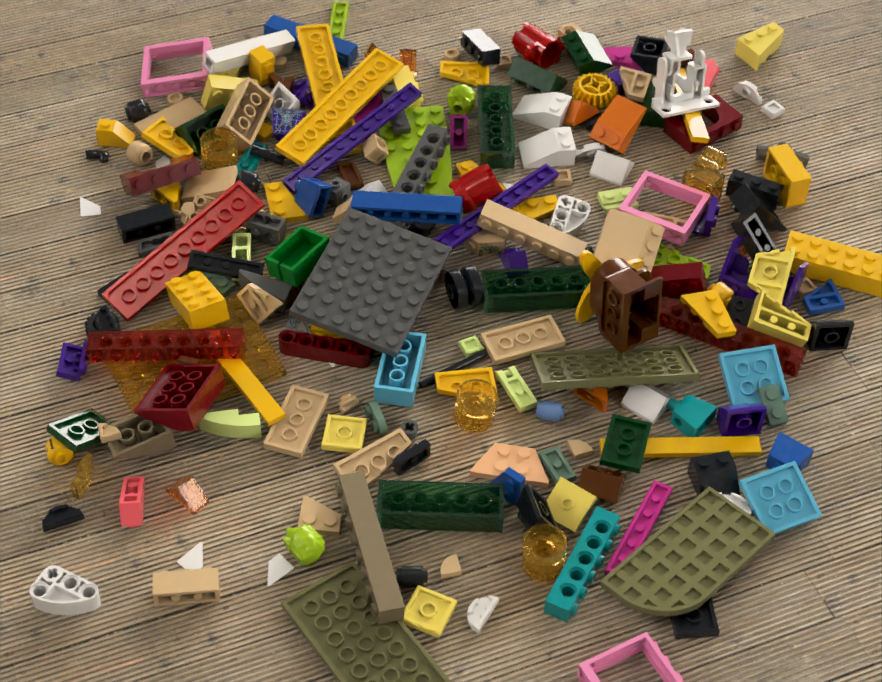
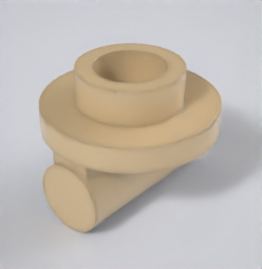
M347 393L339 397L338 405L342 414L360 405L355 394Z

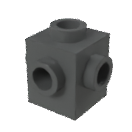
M336 177L327 183L333 186L328 200L329 204L337 207L351 197L349 182Z

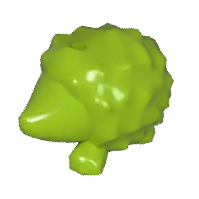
M462 84L450 89V92L447 94L449 113L451 115H467L474 109L475 104L474 90Z
M303 524L301 527H288L286 529L287 537L282 538L288 552L302 566L316 563L325 551V541L322 535L317 533L311 525Z

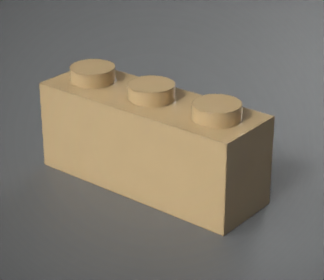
M206 567L193 570L183 569L180 571L154 572L152 595L155 607L219 602L220 578L218 568Z

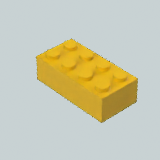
M192 271L186 276L175 277L165 282L170 303L194 332L230 319L225 298L201 271Z

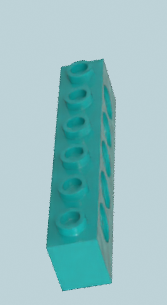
M598 506L595 508L545 600L544 613L568 623L571 615H576L579 608V600H584L587 594L588 583H593L596 576L595 570L597 567L600 568L602 566L605 551H610L613 544V536L617 537L621 529L619 524L620 515Z

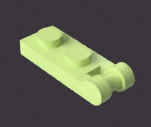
M515 366L508 367L505 371L499 370L495 372L497 381L501 383L519 413L537 407L538 401Z

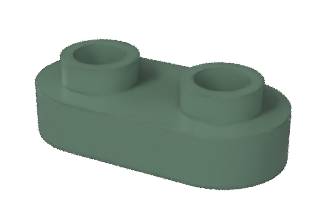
M368 401L364 410L366 417L372 420L371 426L374 433L377 432L378 435L388 433L386 420L377 401Z

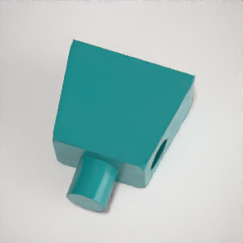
M687 395L681 402L671 397L666 404V408L672 411L671 424L687 437H699L715 419L717 406L692 395Z

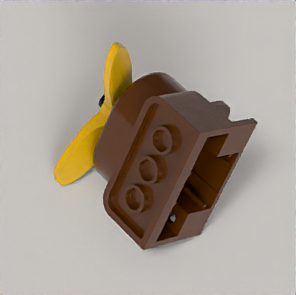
M581 251L579 256L580 265L584 273L591 279V282L580 298L575 312V319L579 323H584L595 313L599 317L598 326L601 335L620 353L658 337L663 277L659 276L651 280V272L647 269L636 271L643 266L644 261L642 259L625 261L622 258H612L601 264L599 259L590 251Z

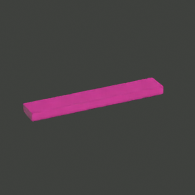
M655 480L653 481L604 570V575H608L647 540L672 494V487Z

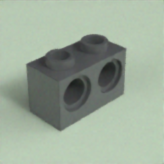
M259 211L245 223L246 233H251L253 239L278 246L287 235L285 218Z

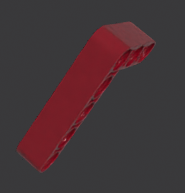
M283 330L278 336L279 350L284 355L355 368H367L370 366L375 349L355 341L293 330Z

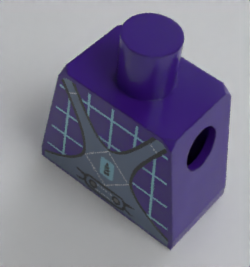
M273 108V135L276 140L281 141L307 115L305 110Z

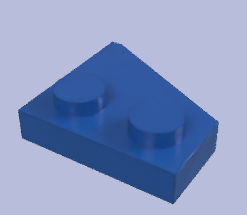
M829 279L823 287L819 286L814 292L807 294L803 297L802 301L809 316L844 310L845 303L832 279Z
M508 467L493 479L487 487L503 497L508 503L517 506L516 503L524 488L526 478Z

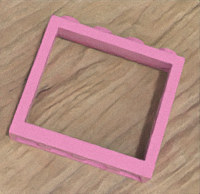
M209 37L144 46L141 87L145 98L204 89L206 83H202V81L205 80L206 82L210 73L203 64L202 72L150 79L151 63L153 60L203 53L204 59L205 52L212 50Z
M645 170L618 211L655 222L665 228L662 239L683 246L707 210L711 194ZM644 187H648L696 205V208L685 225L681 227L633 209L631 206Z
M647 632L580 663L577 677L581 682H601L596 673L642 651L664 682H683L681 675L676 673L671 667L669 658L661 653L657 642L653 641Z

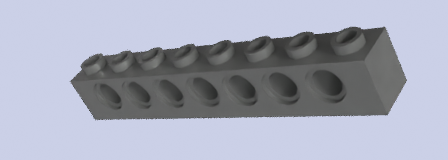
M427 125L392 191L393 193L424 194L427 182H430L433 171L437 169L439 159L443 157L446 146L450 144L451 137L448 134V128ZM386 221L405 229L406 222Z

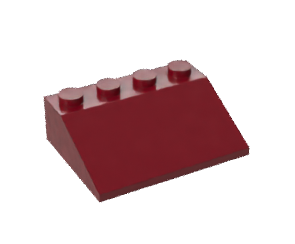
M167 364L136 406L134 413L176 431H195L226 385L220 364Z

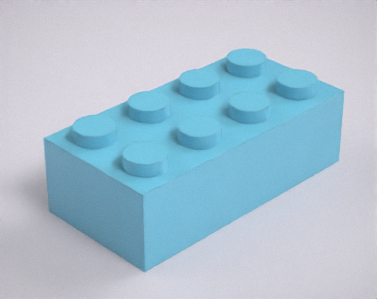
M410 332L397 358L382 352L374 384V400L377 403L413 408L426 351V334Z

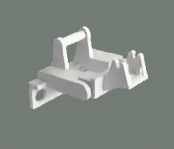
M680 28L676 32L665 31L667 36L664 37V40L671 48V51L664 52L663 57L658 59L657 76L652 80L655 87V98H652L651 108L663 118L720 106V103L710 96V88H704L707 64L705 63V53L703 50H697L695 61L688 62L686 77L680 74L681 61L692 59L693 55L686 51V47L691 42L692 29ZM675 83L683 93L674 94ZM662 109L670 110V112H664Z

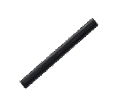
M482 350L439 372L461 370L487 357V354ZM434 374L418 382L421 389L435 383Z

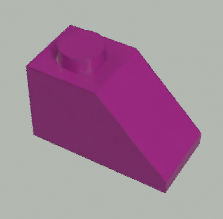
M450 115V149L467 150L468 115Z

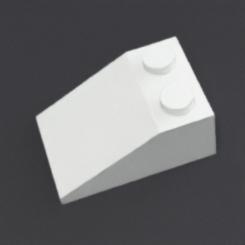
M559 92L524 95L511 118L547 129L562 127L572 96Z
M570 127L552 128L518 143L523 169L540 168L546 163L551 167L575 165L576 147Z

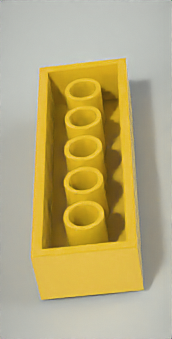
M790 230L784 251L790 250V247H796L791 273L796 274L799 266L808 262L810 264L804 277L822 282L832 279L833 283L837 286L882 298L881 254Z

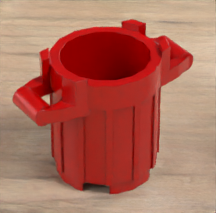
M531 23L522 24L524 27L519 32L515 31L511 43L514 45L515 51L522 55L524 59L543 69L560 61L561 58L558 56L564 50L563 42H560Z
M488 163L476 167L449 183L450 189L455 193L454 196H462L463 214L476 210L484 205L487 199L492 200L503 192Z

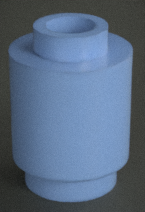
M543 400V402L537 403L536 417L540 418V420L559 422L560 418L564 419L565 407H561V402Z

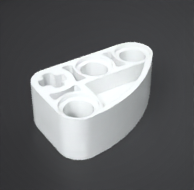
M562 195L558 198L549 226L575 237L583 228L591 207L585 201Z
M56 565L45 568L29 589L33 606L50 614H83L94 611L101 605L97 585Z

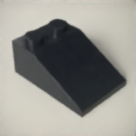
M746 183L729 196V199L732 201L731 207L737 213L740 212V215L756 212L765 229L783 232L787 230L772 208Z

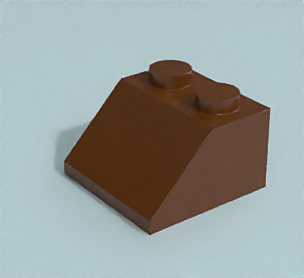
M586 464L582 468L578 486L597 498H601V502L613 504V502L617 503L620 498L626 474Z

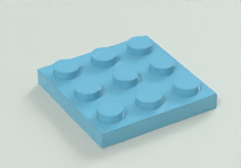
M775 344L719 353L718 360L731 406L745 403L761 404L757 389L778 384L783 402L790 400Z
M796 461L742 479L738 483L752 509L755 519L776 534L817 520L823 516Z

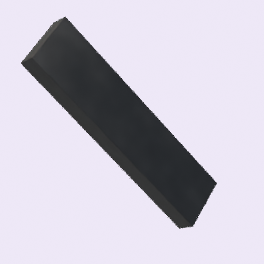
M191 250L187 269L239 279L240 269L263 276L265 264Z

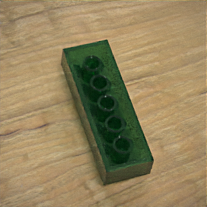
M477 85L479 166L488 163L491 169H514L515 140L511 85Z
M581 265L482 270L480 278L484 290L483 310L484 313L577 308L580 298L591 282V279L584 273Z
M379 480L377 500L378 521L381 529L502 533L504 521V484Z

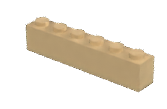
M489 199L486 200L476 223L477 226L575 269L580 263L579 256L581 251L585 250L587 242Z

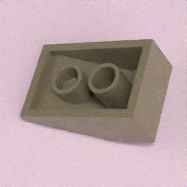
M137 414L110 424L117 427L122 436L120 439L107 442L115 460L158 455L176 447L169 427Z

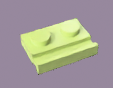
M632 187L598 192L597 198L602 209H604V214H607L610 208L618 210L632 190ZM635 200L631 208L639 209V202Z

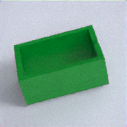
M301 225L264 258L269 275L279 280L284 279V282L298 287L310 276L330 241L329 237Z

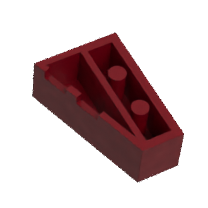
M702 262L653 266L651 271V280L659 276L663 277L662 297L680 299L681 295L703 292L709 287Z

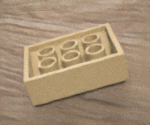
M610 208L608 209L594 255L601 264L612 258H622L625 261L642 259L644 264L636 271L647 269L651 272L665 228L649 219Z

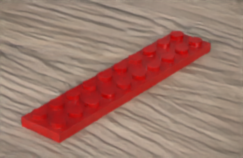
M238 180L104 291L102 298L129 322L166 290L165 282L175 277H182L190 270L187 267L191 250L210 253L264 208L265 203Z

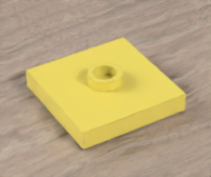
M328 414L321 450L355 453L362 449L368 423L367 418Z
M560 477L547 502L555 522L577 533L597 497Z
M418 585L405 607L404 619L402 621L409 627L440 638L457 606V600Z

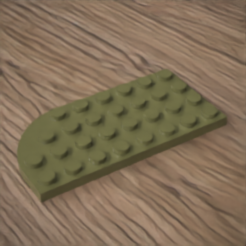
M709 486L600 581V586L625 606L641 613L655 616L685 614L702 606L775 538L776 533Z

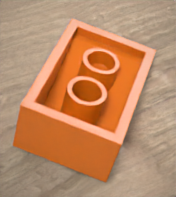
M617 94L597 120L589 137L624 155L647 108Z

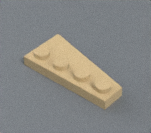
M399 428L333 464V469L338 476L363 471L369 487L393 464L394 458L399 453H403L411 447L412 442L404 431Z

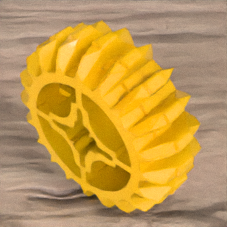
M589 72L588 75L582 74V77L578 76L577 80L573 83V99L582 100L601 110L602 107H607L615 98L617 87L615 82L611 81V78H607V75L603 76L602 73L596 74L595 72L591 74Z

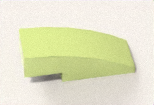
M233 233L232 258L252 261L251 233ZM232 278V281H239V279Z
M238 409L206 413L199 424L200 430L219 436L231 438L262 437L259 413L239 415Z

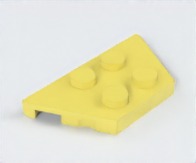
M790 247V250L780 252L778 249L771 252L756 253L748 280V287L758 293L764 288L768 291L767 294L776 301L778 299L783 302L796 247Z

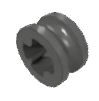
M406 420L401 424L400 428L410 440L418 436V424L415 421Z

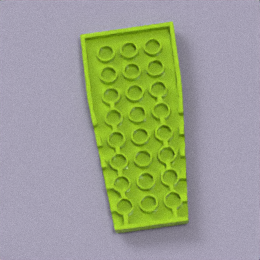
M443 105L406 108L405 113L411 127V133L394 135L390 122L378 130L379 137L386 142L389 156L384 160L385 164H387V171L393 188L427 125L447 128ZM450 144L446 146L443 157L439 159L437 169L433 171L430 182H427L424 194L454 196L453 190L449 187V183L453 181Z

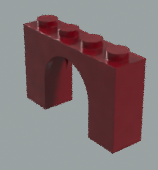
M714 94L712 97L720 103V106L701 111L703 115L714 123V125L705 127L709 136L708 143L691 142L681 114L666 118L663 132L691 154L741 129L743 115L717 94Z
M185 154L169 159L170 164L149 171L134 170L121 174L119 176L124 192L135 196L201 175L197 158Z

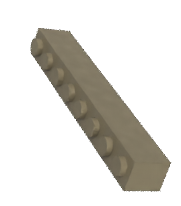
M364 472L339 475L336 493L342 499L340 501L342 513L346 512V528L351 530L350 541L351 545L356 547V562L360 563L362 567L360 568V575L362 581L365 580L367 584L365 585L366 596L371 598L372 601L370 603L372 616H376L378 624L403 620L405 605Z

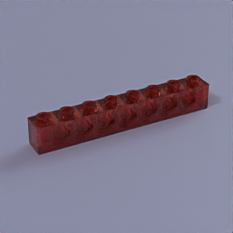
M666 296L662 299L659 317L660 326L728 352L775 344L782 372L797 377L804 363L807 349L733 321L732 323L736 329L735 336L717 339L703 325L701 318L691 312V308L687 304Z
M244 328L89 332L86 353L89 362L96 363L178 361L181 355L196 359L245 358L247 339Z

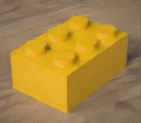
M788 144L769 147L763 175L767 180L784 185L781 201L786 208L805 204L811 183L810 173L806 171L802 162L799 161L795 152Z

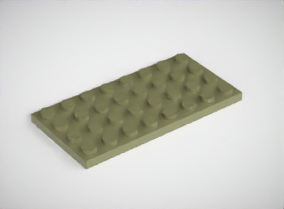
M682 344L634 347L623 353L618 352L615 348L531 353V362L541 389L548 392L556 391V389L571 391L576 388H614L615 386L622 385L633 387L640 384L652 386L657 383L671 385L674 382L690 384L693 381H700V373Z
M355 561L350 562L281 602L283 610L338 682H451L402 620L378 624L376 616H372L371 598L366 596V581H362L360 568Z

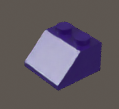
M759 403L719 407L716 421L721 437L760 434L767 407Z

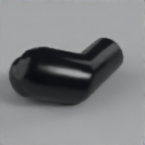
M99 149L86 150V159L99 158L101 163L109 161V153Z

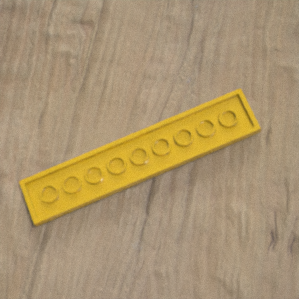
M329 24L296 26V34L315 107L343 80ZM354 117L325 145V147L329 145L331 142H333L340 135H342L344 132H346L348 129H350L353 125H355ZM361 144L354 148L347 155L361 153Z
M375 48L275 145V150L300 166H304L310 158L316 155L403 69V63Z

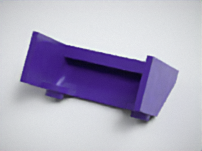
M741 235L733 239L717 283L724 282L734 291V296L755 300L759 293L748 287L750 274L747 273L749 261L745 256L739 254L744 236ZM808 262L799 266L795 277L789 276L782 305L787 309L800 289L810 264Z

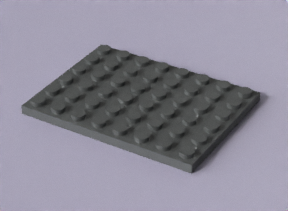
M349 207L291 306L289 315L397 358L451 253L452 247Z

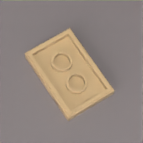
M237 166L203 171L201 175L188 178L181 197L183 203L192 202L196 193L209 197H219L235 183L238 173Z

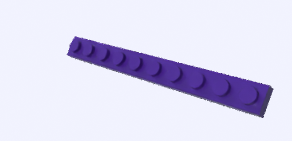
M411 82L310 158L304 166L301 165L282 180V183L295 195L297 190L294 188V184L297 180L302 178L316 179L422 97V92Z
M546 163L491 201L512 210L557 179L559 172ZM484 205L461 220V225L452 226L433 240L452 247V250L483 229L477 226L476 223Z

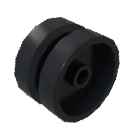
M474 265L464 266L460 271L458 269L446 271L445 287L449 301L456 311L466 309L468 304L470 306L483 304V285Z

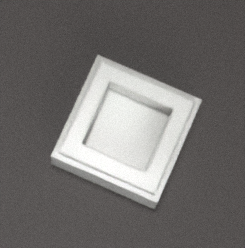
M772 100L761 106V111L771 119H774L784 114L785 108L775 100Z

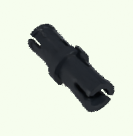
M254 144L249 154L262 158L266 162L271 161L283 166L286 157L271 151L270 148L267 150Z

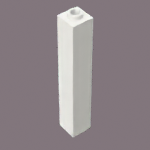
M287 30L275 32L206 51L202 64L210 74L220 73L248 65L249 51L261 45H264L275 57L291 53L296 40Z

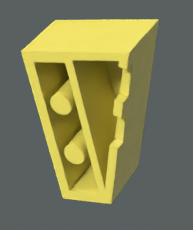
M772 22L737 38L734 54L757 71L759 65L764 63L767 57L772 55L781 46L784 29L775 22Z
M208 74L201 97L202 107L209 111L224 104L226 108L236 86L246 78Z
M763 288L755 298L747 330L800 350L808 341L812 324L793 310H788L782 305L780 300L777 299L776 301Z

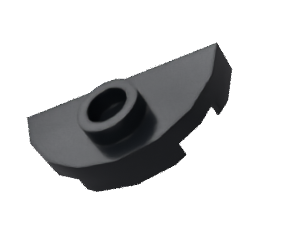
M108 305L100 308V312L94 317L96 329L106 336L121 335Z
M67 504L58 505L50 509L45 519L42 520L43 532L85 519L84 514L79 508L69 507Z

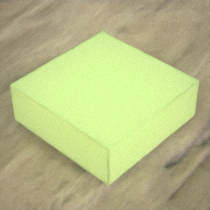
M476 335L458 341V346L466 358L484 350Z

